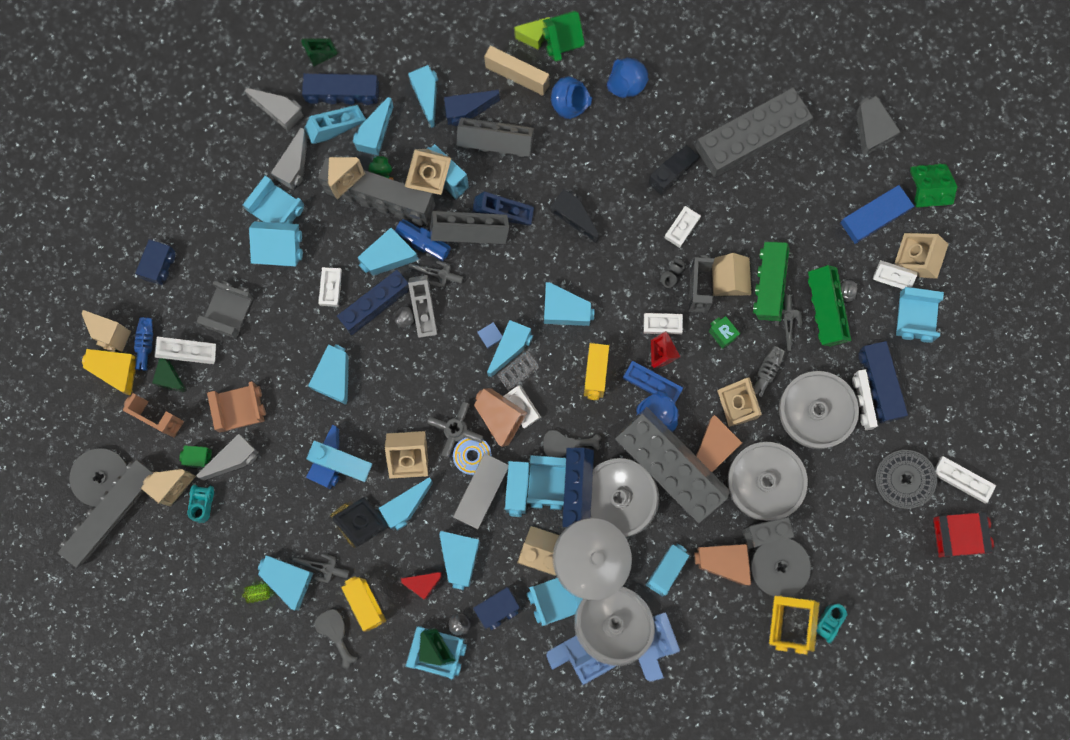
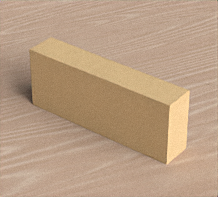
M492 46L489 47L484 56L486 68L541 95L545 94L549 86L548 73Z

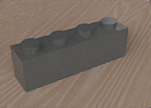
M460 118L457 129V146L465 149L474 148L481 151H495L500 154L509 153L520 157H530L534 128Z
M432 211L430 224L431 241L506 244L509 231L508 215Z

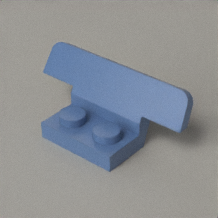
M666 612L653 616L655 626L654 638L649 649L639 658L644 676L648 681L663 678L657 661L658 658L680 651Z
M577 635L547 652V659L552 670L570 660L583 685L616 667L599 662L590 656L581 646Z

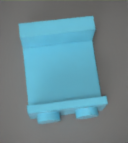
M264 176L243 204L245 209L263 222L293 224V220L296 216H300L304 209L301 199H295L274 185L267 176Z
M905 287L901 290L896 336H902V339L906 340L918 338L922 342L927 343L939 338L940 333L936 332L938 303L943 300L944 292Z
M531 455L527 504H531V508L542 509L543 505L550 506L552 510H562L564 506L566 458Z
M558 578L529 587L531 592L527 593L530 603H535L537 609L534 612L537 623L541 622L542 626L576 614V610L583 600L569 593L561 585Z

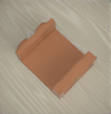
M249 382L247 387L219 394L215 391L207 393L214 429L219 433L264 422L266 411L264 405L260 402L262 392L260 387L254 382Z
M134 393L126 399L123 411L173 438L184 422L176 416L165 412L159 424H156L141 415L148 401Z

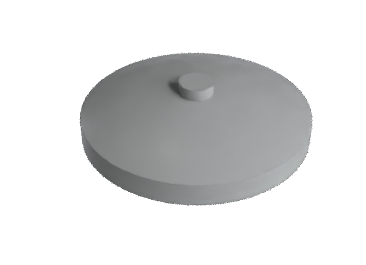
M812 371L798 376L786 387L780 399L779 415L784 429L796 442L813 449H826L843 442L853 432L858 421L859 407L853 390L843 379L829 372Z
M760 442L748 446L735 457L729 468L728 489L730 490L729 493L733 502L743 513L757 520L775 521L789 516L802 504L807 492L808 479L802 461L792 450L778 443Z
M616 458L602 462L593 469L591 518L602 519L612 523L625 537L634 536L643 531L654 519L659 505V491L655 479L639 463L629 459Z
M583 519L569 525L560 534L554 547L553 566L559 582L569 593L581 599L600 600L615 594L625 584L631 570L632 557L627 539L616 526L602 519Z
M621 587L615 594L604 599H583L575 614V632L581 646L590 656L604 664L622 666L637 661L649 649L654 638L655 626L649 607L639 595L625 587Z

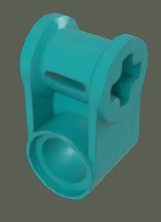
M194 484L191 486L187 515L191 520L197 523H204L209 519L214 498L213 486L208 488L198 487ZM202 509V515L196 518V511Z
M830 604L818 619L816 633L824 637L826 642L831 643L837 635L840 626L846 619V609L839 604ZM835 607L840 611V616L836 619L831 615V611Z

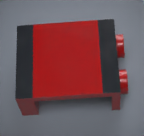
M987 512L933 518L939 557L993 552L994 541L990 537L989 529L991 528V522L989 517H987Z

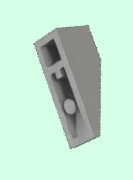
M249 88L245 90L249 99L287 131L303 117L300 110L301 106L295 100L291 102L287 97Z
M300 128L271 172L275 180L293 190L296 186L300 185L304 174L308 136L303 128Z
M428 275L411 277L408 284L418 338L437 335Z
M238 434L196 476L199 479L207 480L244 467L247 464L250 465L256 460V455L259 452L242 435Z

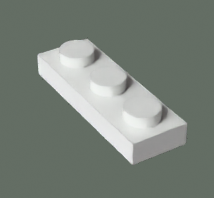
M157 337L155 357L208 364H214L216 344Z
M859 370L854 374L852 382L854 388H857L858 395L856 398L858 407L861 408L862 412L860 421L865 430H872L878 425L866 370Z
M944 456L940 457L935 467L938 478L983 503H988L996 487L991 482Z

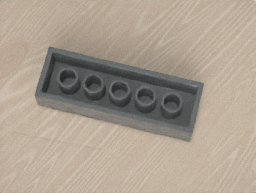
M793 87L699 138L695 148L715 178L810 125L813 116Z
M326 158L318 179L325 193L334 196L328 184L329 158ZM365 170V174L342 195V198L348 202L356 201L366 208L371 206L377 208L381 213L387 214L389 212L399 219H410L417 225H428L432 211H434L436 206L432 193L407 188L404 183Z
M648 407L643 409L616 436L615 440L698 523L727 500L730 490Z

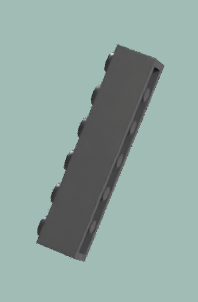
M141 460L131 461L126 466L124 475L122 477L118 476L112 483L113 488L109 492L106 491L99 498L100 503L96 508L92 507L87 512L85 521L75 526L73 529L74 534L70 538L67 537L60 544L59 547L61 549L58 551V554L74 567H81L144 493L141 489L144 485L143 482L155 471Z

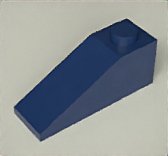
M499 90L444 97L448 125L458 126L460 118L473 119L499 102Z
M482 192L475 196L472 213L508 215V222L531 225L534 207L488 192Z

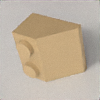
M904 233L894 265L916 271L917 277L938 278L948 243L938 234Z
M83 310L81 314L91 338L97 341L96 345L110 352H115V350L122 352L131 331L118 322Z
M425 431L386 434L385 452L389 479L428 476Z
M183 469L155 472L144 480V485L141 489L158 503L171 507L196 476Z
M531 526L518 564L556 576L553 566V551L559 535Z

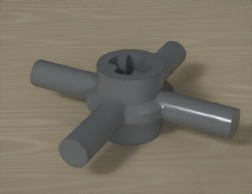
M462 402L457 417L450 419L448 422L429 417L427 424L443 429L445 436L448 438L441 456L449 458L454 443L462 440L464 437L482 443L484 436L467 430V426L463 421L470 404ZM457 426L459 428V431H455V433H453L452 429H456Z

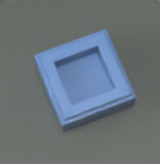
M494 322L477 332L487 349L502 339V335Z

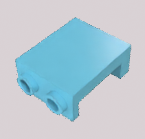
M418 626L406 667L454 679L455 675H459L461 664L458 663L460 655L464 656L467 644H464L465 639L439 632L456 662L444 666L419 662L420 633L423 630L429 629Z

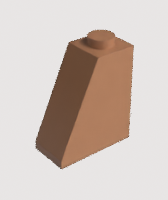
M491 388L480 390L476 396L475 408L500 446L509 445L527 412Z
M714 415L709 420L696 457L713 472L742 442Z
M747 544L701 547L697 549V552H694L695 564H698L699 569L744 586L751 585Z

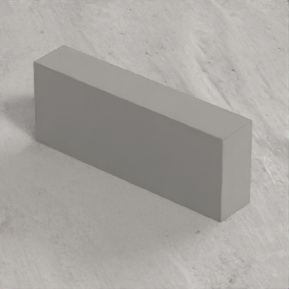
M484 453L453 517L478 529L509 465Z

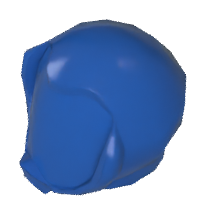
M634 58L617 59L613 64L612 72L607 82L609 92L621 98L638 95L643 91L648 82V72L644 64Z
M570 76L563 77L554 85L551 93V103L561 117L568 119L577 117L588 106H591L592 97H590L583 83Z
M658 391V393L650 395L637 406L636 416L648 407L671 432L676 429L679 417L678 409L666 392Z

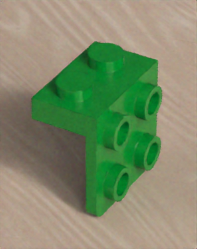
M577 11L543 20L544 28H542V31L548 43L546 46L547 54L555 62L562 60V52L584 46L583 32Z
M946 164L911 167L910 173L917 187L914 201L916 207L953 205L957 185Z

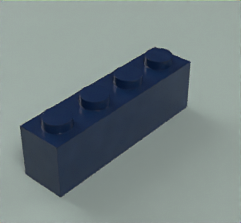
M303 74L302 95L308 103L326 102L328 104H336L337 102H342L349 105L354 103H363L365 105L378 103L379 81L377 75Z
M396 270L338 314L337 317L352 336L410 291L409 284L400 272Z
M887 341L864 346L860 349L859 360L861 364H864L867 372L872 401L874 400L876 406L874 409L876 418L880 420V424L903 419L908 416Z
M587 448L566 449L562 527H568L579 520L591 518L594 450Z

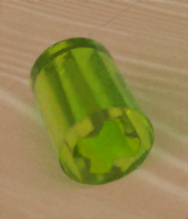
M262 583L247 586L244 588L242 597L245 598L247 603L269 600V585Z

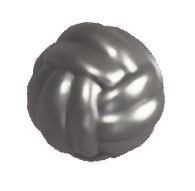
M851 280L844 281L841 284L843 300L849 302L855 299L857 285Z
M401 307L394 316L396 324L400 327L410 326L414 322L413 311L408 307Z
M463 614L452 615L449 621L451 633L455 635L468 633L470 628L468 618Z

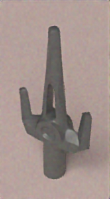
M437 260V264L444 266L441 270L409 264L410 268L439 278V282L430 281L431 285L444 287L447 280L462 284L463 276L450 273L451 267L449 263ZM427 270L438 272V274L428 272Z
M791 295L784 296V310H782L788 351H791L793 318L797 317L799 326L802 325L801 312L799 310H792ZM775 321L776 326L779 325V321ZM787 321H790V332H788Z
M321 554L322 557L330 560L328 563L298 558L292 559L293 562L323 572L325 577H315L314 579L317 581L328 583L333 575L343 578L349 577L350 571L335 567L337 561L334 556ZM311 564L323 566V569L312 566Z

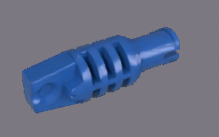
M140 317L134 344V351L137 353L135 370L147 371L148 354L152 352L153 342L151 318Z

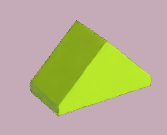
M545 19L514 27L516 39L539 49L545 39L542 28H544L543 20Z

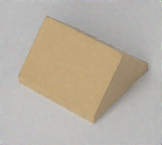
M415 149L405 187L441 195L451 158L429 149Z
M329 157L328 184L334 196L339 199L365 174L357 157Z
M731 253L714 258L712 265L713 296L751 295L750 261L748 257Z
M750 377L717 390L729 427L758 419L762 415Z

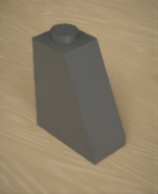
M877 96L862 100L856 111L862 154L864 156L895 140L900 133Z

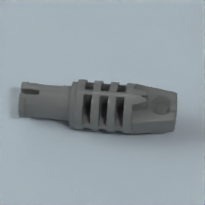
M772 347L757 373L758 380L753 390L758 398L763 397L768 384L773 382L781 365L785 351L779 347Z

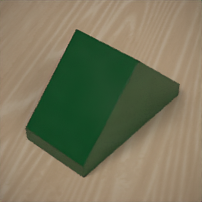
M302 38L301 40L313 67L338 54L331 39Z
M159 358L152 383L161 388L186 392L187 390L170 360Z
M437 628L423 630L420 633L419 662L436 666L454 664L456 660Z

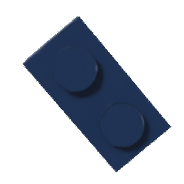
M149 239L135 274L143 280L162 285L168 277L170 264L175 260V250L169 245Z
M507 587L473 609L484 628L490 627L493 630L501 625L500 620L507 617L509 620L519 614L517 610L520 607Z

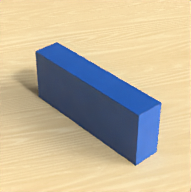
M900 185L845 217L841 221V225L856 244L909 212L914 205Z

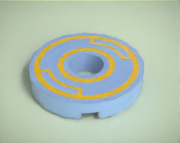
M464 438L454 448V463L461 472L473 475L484 453L492 457L491 449L484 440L482 443ZM470 451L478 453V458L475 461L467 459V454Z

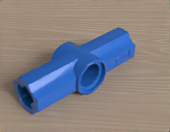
M404 219L396 227L395 232L410 242L417 250L423 253L427 252L441 261H444L449 255L451 246L442 241H431L430 231L418 228Z

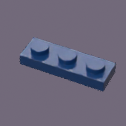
M634 361L631 362L623 376L624 380L651 394L658 393V391L666 392L674 403L683 387Z

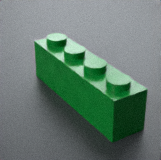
M764 242V248L760 250L762 266L758 267V277H760V283L756 285L758 300L754 302L753 313L756 314L758 320L781 321L790 250L788 243Z
M827 265L808 271V284L812 290L813 296L811 300L815 306V321L819 327L818 337L822 345L830 347L850 342L851 336L837 267Z

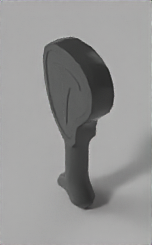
M552 430L545 434L543 448L547 457L561 458L566 456L567 448L591 446L598 451L600 449L599 442L602 438L599 434L588 439L567 438L560 432Z
M335 609L320 614L315 620V629L320 634L328 636L337 646L343 659L342 667L348 669L350 664L356 662L358 658L349 654L343 642L345 621L342 614Z

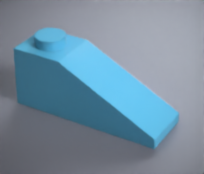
M429 65L408 73L432 128L435 126L436 81H438L435 71H431Z
M387 97L359 127L358 133L354 134L353 143L357 151L379 155L393 109L391 98Z
M355 105L310 116L304 129L312 144L329 140L365 122L366 119L359 106Z
M509 320L487 371L488 376H494L519 355L526 345H530L533 338L531 328Z
M313 441L307 456V460L314 464L366 482L372 463Z
M430 477L379 508L392 530L395 528L400 530L407 525L406 522L410 520L433 484Z

